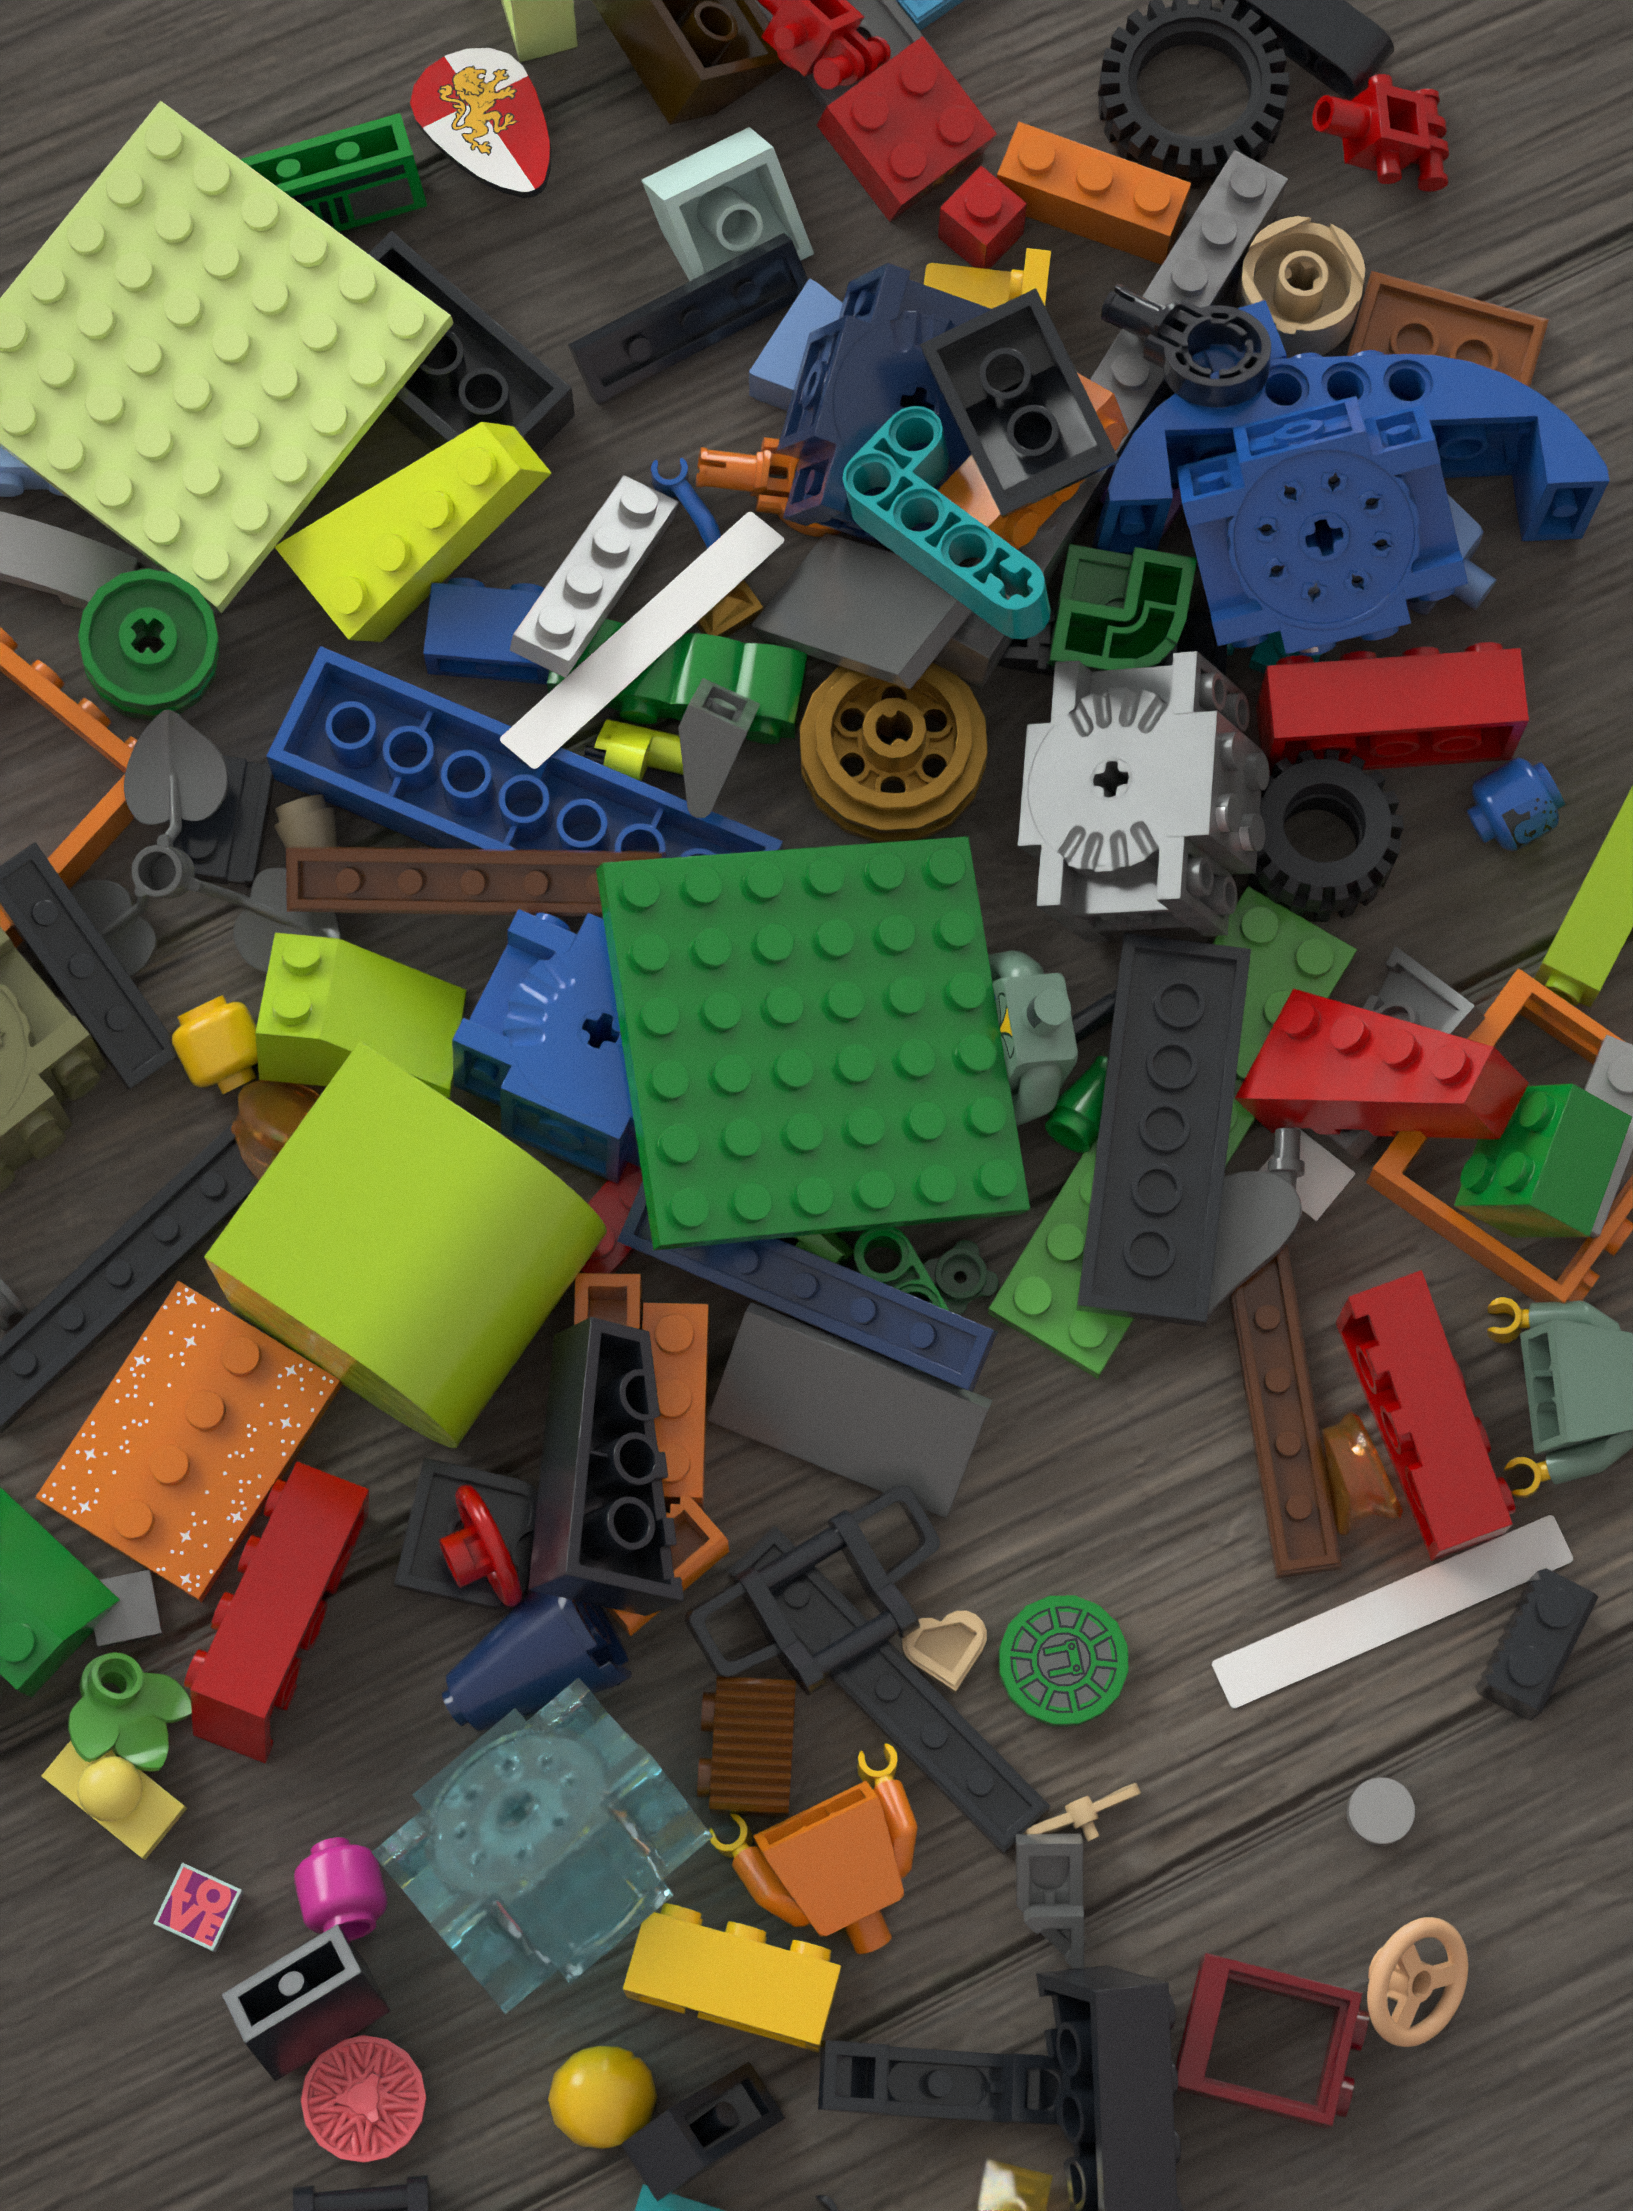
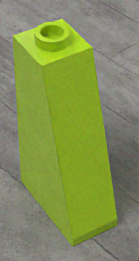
M1633 785L1534 977L1539 983L1545 985V987L1573 1006H1577L1579 1003L1589 1008L1592 1006L1633 928Z

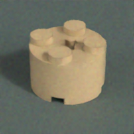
M1294 216L1284 218L1261 230L1255 236L1245 255L1236 291L1235 302L1237 309L1266 300L1286 351V358L1308 352L1324 355L1336 348L1347 337L1354 326L1364 289L1365 264L1354 240L1344 230L1330 224L1329 228L1319 223L1310 222V217Z

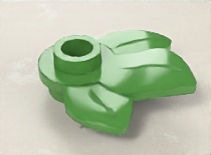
M113 1652L93 1659L87 1664L80 1678L79 1687L82 1698L72 1708L69 1715L68 1730L76 1752L86 1762H92L113 1750L116 1757H121L131 1762L136 1769L159 1771L162 1769L169 1749L166 1723H175L192 1715L191 1700L188 1694L177 1681L167 1675L143 1673L139 1664L126 1654ZM113 1683L120 1688L122 1693L111 1692L104 1688L102 1684Z

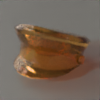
M257 1080L243 1087L238 1095V1114L232 1123L231 1131L235 1134L242 1159L259 1180L320 1097L319 1093L296 1083Z
M1349 1412L1339 1423L1321 1429L1326 1448V1474L1335 1526L1338 1532L1346 1536L1356 1520L1372 1514L1386 1519H1400L1404 1508L1360 1416Z

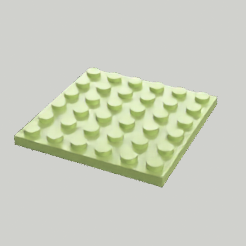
M160 101L0 298V447L164 571L174 573L196 587L206 602L222 613L454 322L450 314Z

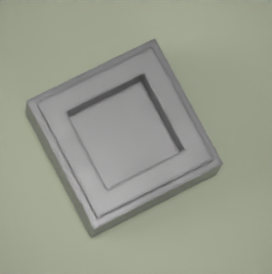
M150 1569L100 1580L120 1601L94 1627L96 1643L99 1649L164 1635L153 1575Z

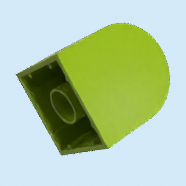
M359 1041L204 1258L234 1312L292 1351L340 1379L345 1387L394 1419L437 1443L450 1448H456L607 1233V1229L598 1214L572 1188L543 1164L496 1130Z

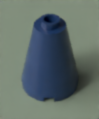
M531 1591L446 1675V1683L449 1689L442 1692V1698L449 1713L460 1726L470 1723L476 1730L482 1731L618 1686L631 1678L632 1672L621 1667L629 1659L615 1628L601 1606Z

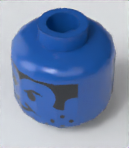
M1518 757L1478 778L1473 783L1472 796L1476 805L1466 810V813L1484 844L1495 838L1502 848L1513 852L1553 831L1559 823L1558 809L1565 806V802L1542 762L1532 766L1529 761Z

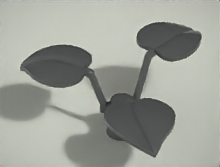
M171 710L161 712L143 731L131 753L125 772V799L134 817L147 825H159L170 821V826L165 834L158 836L157 845L144 848L133 861L132 878L137 886L134 890L135 895L138 896L137 903L133 904L132 897L125 887L109 880H89L80 883L70 891L129 977L136 975L145 968L157 947V935L154 928L144 918L140 917L148 909L150 896L172 899L180 897L188 890L245 908L235 921L233 927L234 941L242 958L252 967L266 973L268 971L275 933L341 939V929L336 912H287L286 868H269L260 872L253 882L250 898L195 878V868L191 858L184 851L173 848V842L182 830V819L202 821L212 816L219 809L227 794L229 774L226 762L214 743L192 727L179 714Z

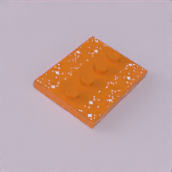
M177 1281L35 1498L46 1507L144 1568L150 1569L152 1573L202 1603L265 1506L277 1479L283 1478L343 1384L340 1379L190 1287Z

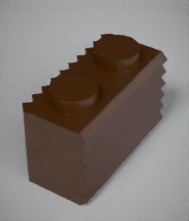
M717 1676L716 1692H703L701 1732H713L712 1758H699L697 1798H710V1814L789 1818L796 1680Z

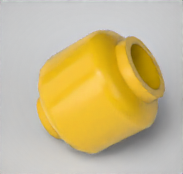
M221 995L177 1017L181 1026L175 1030L171 1040L193 1085L199 1088H206L217 1083L223 1095L257 1078L251 1067L258 1063L255 1035L257 1026L245 1004L241 1002L227 1003L224 996Z

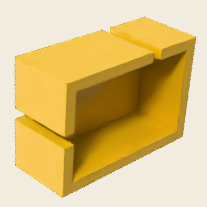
M663 1903L660 1914L645 1910L623 1986V1991L627 1998L681 2014H685L686 2008L699 2011L697 2016L699 2019L819 2053L841 1973V1965L830 1962L831 1950L799 1940L792 1941L790 1951L766 1944L767 1932L728 1921L725 1932L702 1926L703 1919H701V1913L669 1903Z

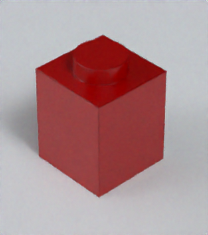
M980 166L940 207L938 238L972 267L990 269L1024 234L1027 203L983 166Z

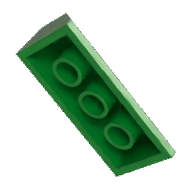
M0 1487V1675L17 1691L32 1698L94 1632V1627L120 1599Z

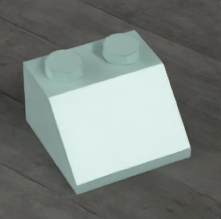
M750 127L641 180L662 233L689 281L782 233H785L792 239L800 261L814 254L773 146Z

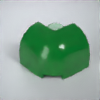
M1069 544L1047 664L1055 666V662L1079 660L1091 671L1158 666L1175 648L1185 625L1197 558L1138 547L1134 548L1132 555Z

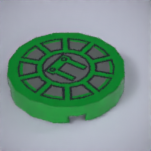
M1075 1595L1048 1596L1025 1606L1008 1624L999 1647V1677L1009 1700L1029 1717L1051 1727L1079 1726L1100 1717L1119 1697L1129 1672L1128 1645L1118 1623L1100 1605Z

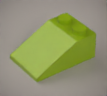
M275 933L255 1032L259 1080L328 1086L358 1042L361 1041L444 1097L450 1098L454 1078L452 1039L464 1017L467 990L339 938Z

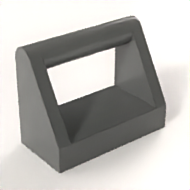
M702 678L678 727L687 808L689 813L696 818H705L711 813L760 706V703L705 678Z

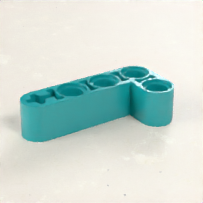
M911 406L901 409L874 434L844 468L843 483L853 520L863 530L1002 634L1013 639H1026L1037 635L1049 622L1051 611L1042 570L1032 560L934 488L946 474L950 461L941 420L934 411L925 407ZM913 444H929L926 448L919 451L906 450ZM871 488H887L884 492H882L879 495H863L866 491H868ZM923 522L935 524L930 529L921 532L910 530L915 525ZM968 558H980L983 560L978 565L969 568L958 566L959 563Z

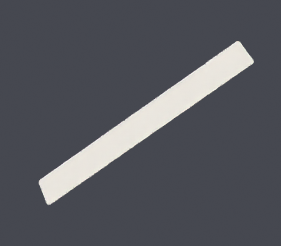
M753 512L746 513L500 738L501 743L532 769H537L784 543V538Z
M1548 1515L1220 1657L1212 1662V1666L1230 1706L1237 1708L1523 1584L1539 1570L1547 1568L1553 1571L1573 1561V1556L1554 1516Z

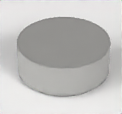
M1379 1777L1365 1781L1352 1793L1347 1804V1820L1351 1830L1359 1839L1375 1846H1386L1400 1840L1410 1830L1415 1817V1806L1410 1793L1402 1784L1389 1778Z

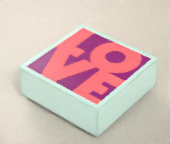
M182 1863L153 1924L216 1953L244 1891Z

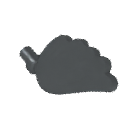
M1279 1128L1275 1130L1274 1158L1268 1161V1171H1243L1224 1176L1207 1320L1238 1287L1282 1252L1300 1226L1302 1205L1296 1191L1297 1178L1304 1176L1305 1162L1300 1160L1301 1131L1298 1129Z

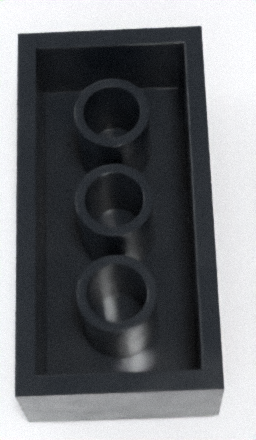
M391 231L368 253L450 314L454 322L385 408L433 451L480 422H488L515 427L532 450L538 454L575 416L572 387Z

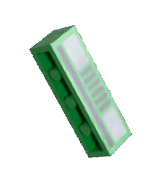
M400 113L240 159L337 232L427 206L414 155Z

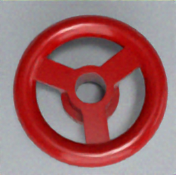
M461 1485L456 1491L455 1499L464 1528L439 1539L441 1551L451 1574L460 1588L486 1576L503 1604L509 1607L517 1606L522 1600V1589L502 1535L477 1490L471 1485Z

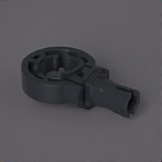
M1122 284L1116 285L1114 292L1110 291L1101 310V319L1145 341L1144 359L1163 368V375L1167 384L1183 399L1205 407L1234 406L1254 397L1267 382L1270 371L1271 340L1263 324L1251 314L1229 306L1213 305L1200 308L1184 299L1180 302L1173 301L1161 306L1138 295V293ZM1228 344L1235 347L1238 352L1245 351L1244 357L1236 366L1230 369L1219 370V379H1211V369L1203 368L1192 360L1195 354L1210 349V345Z

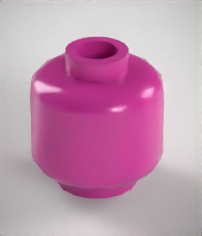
M336 1837L318 1842L311 1848V1855L297 1866L294 1873V1884L303 1921L310 1930L318 1934H322L338 1924L350 1941L364 1937L376 1928V1921L384 1914L387 1908V1894L378 1858L369 1848L350 1844L347 1838Z

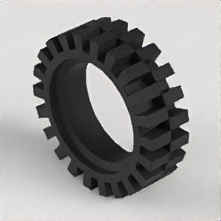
M1152 0L1148 4L1147 15L1143 16L1138 9L1127 17L1126 29L1124 30L1119 26L1112 35L1110 49L1106 48L1098 90L1100 120L1105 119L1104 133L1109 143L1115 140L1118 141L1117 154L1120 158L1129 161L1134 156L1138 159L1137 164L1151 169L1154 168L1173 177L1175 175L1184 176L1186 181L1191 183L1190 189H1199L1201 177L1210 176L1213 185L1234 150L1259 163L1267 155L1269 142L1275 143L1288 99L1289 72L1285 73L1287 59L1283 48L1275 51L1277 36L1273 30L1268 27L1260 32L1258 28L1261 17L1251 9L1244 18L1238 16L1239 2L1235 0H1225L1222 9L1213 7L1212 0H1199L1198 4H1188V0H1173L1172 6L1166 8L1162 0ZM1197 44L1211 47L1228 56L1239 67L1246 79L1249 91L1247 107L1237 121L1223 131L1208 136L1196 137L1175 134L1158 125L1147 114L1140 102L1137 81L1147 63L1162 51L1178 45Z

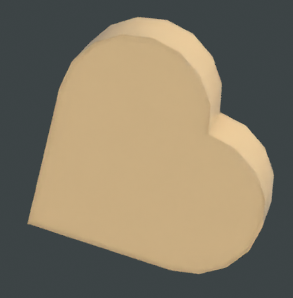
M955 1611L948 1614L942 1621L933 1618L918 1619L920 1628L902 1638V1652L905 1659L914 1668L956 1694L985 1647L987 1630L983 1621L976 1614L969 1611Z

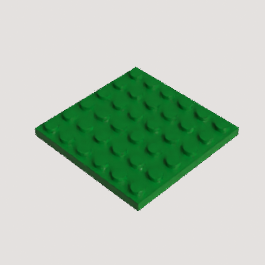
M969 837L604 862L596 869L653 1251L1021 1215L1030 1209Z

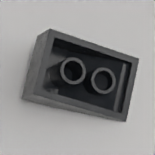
M1036 288L920 344L926 364L1002 518L1119 463L1114 448Z

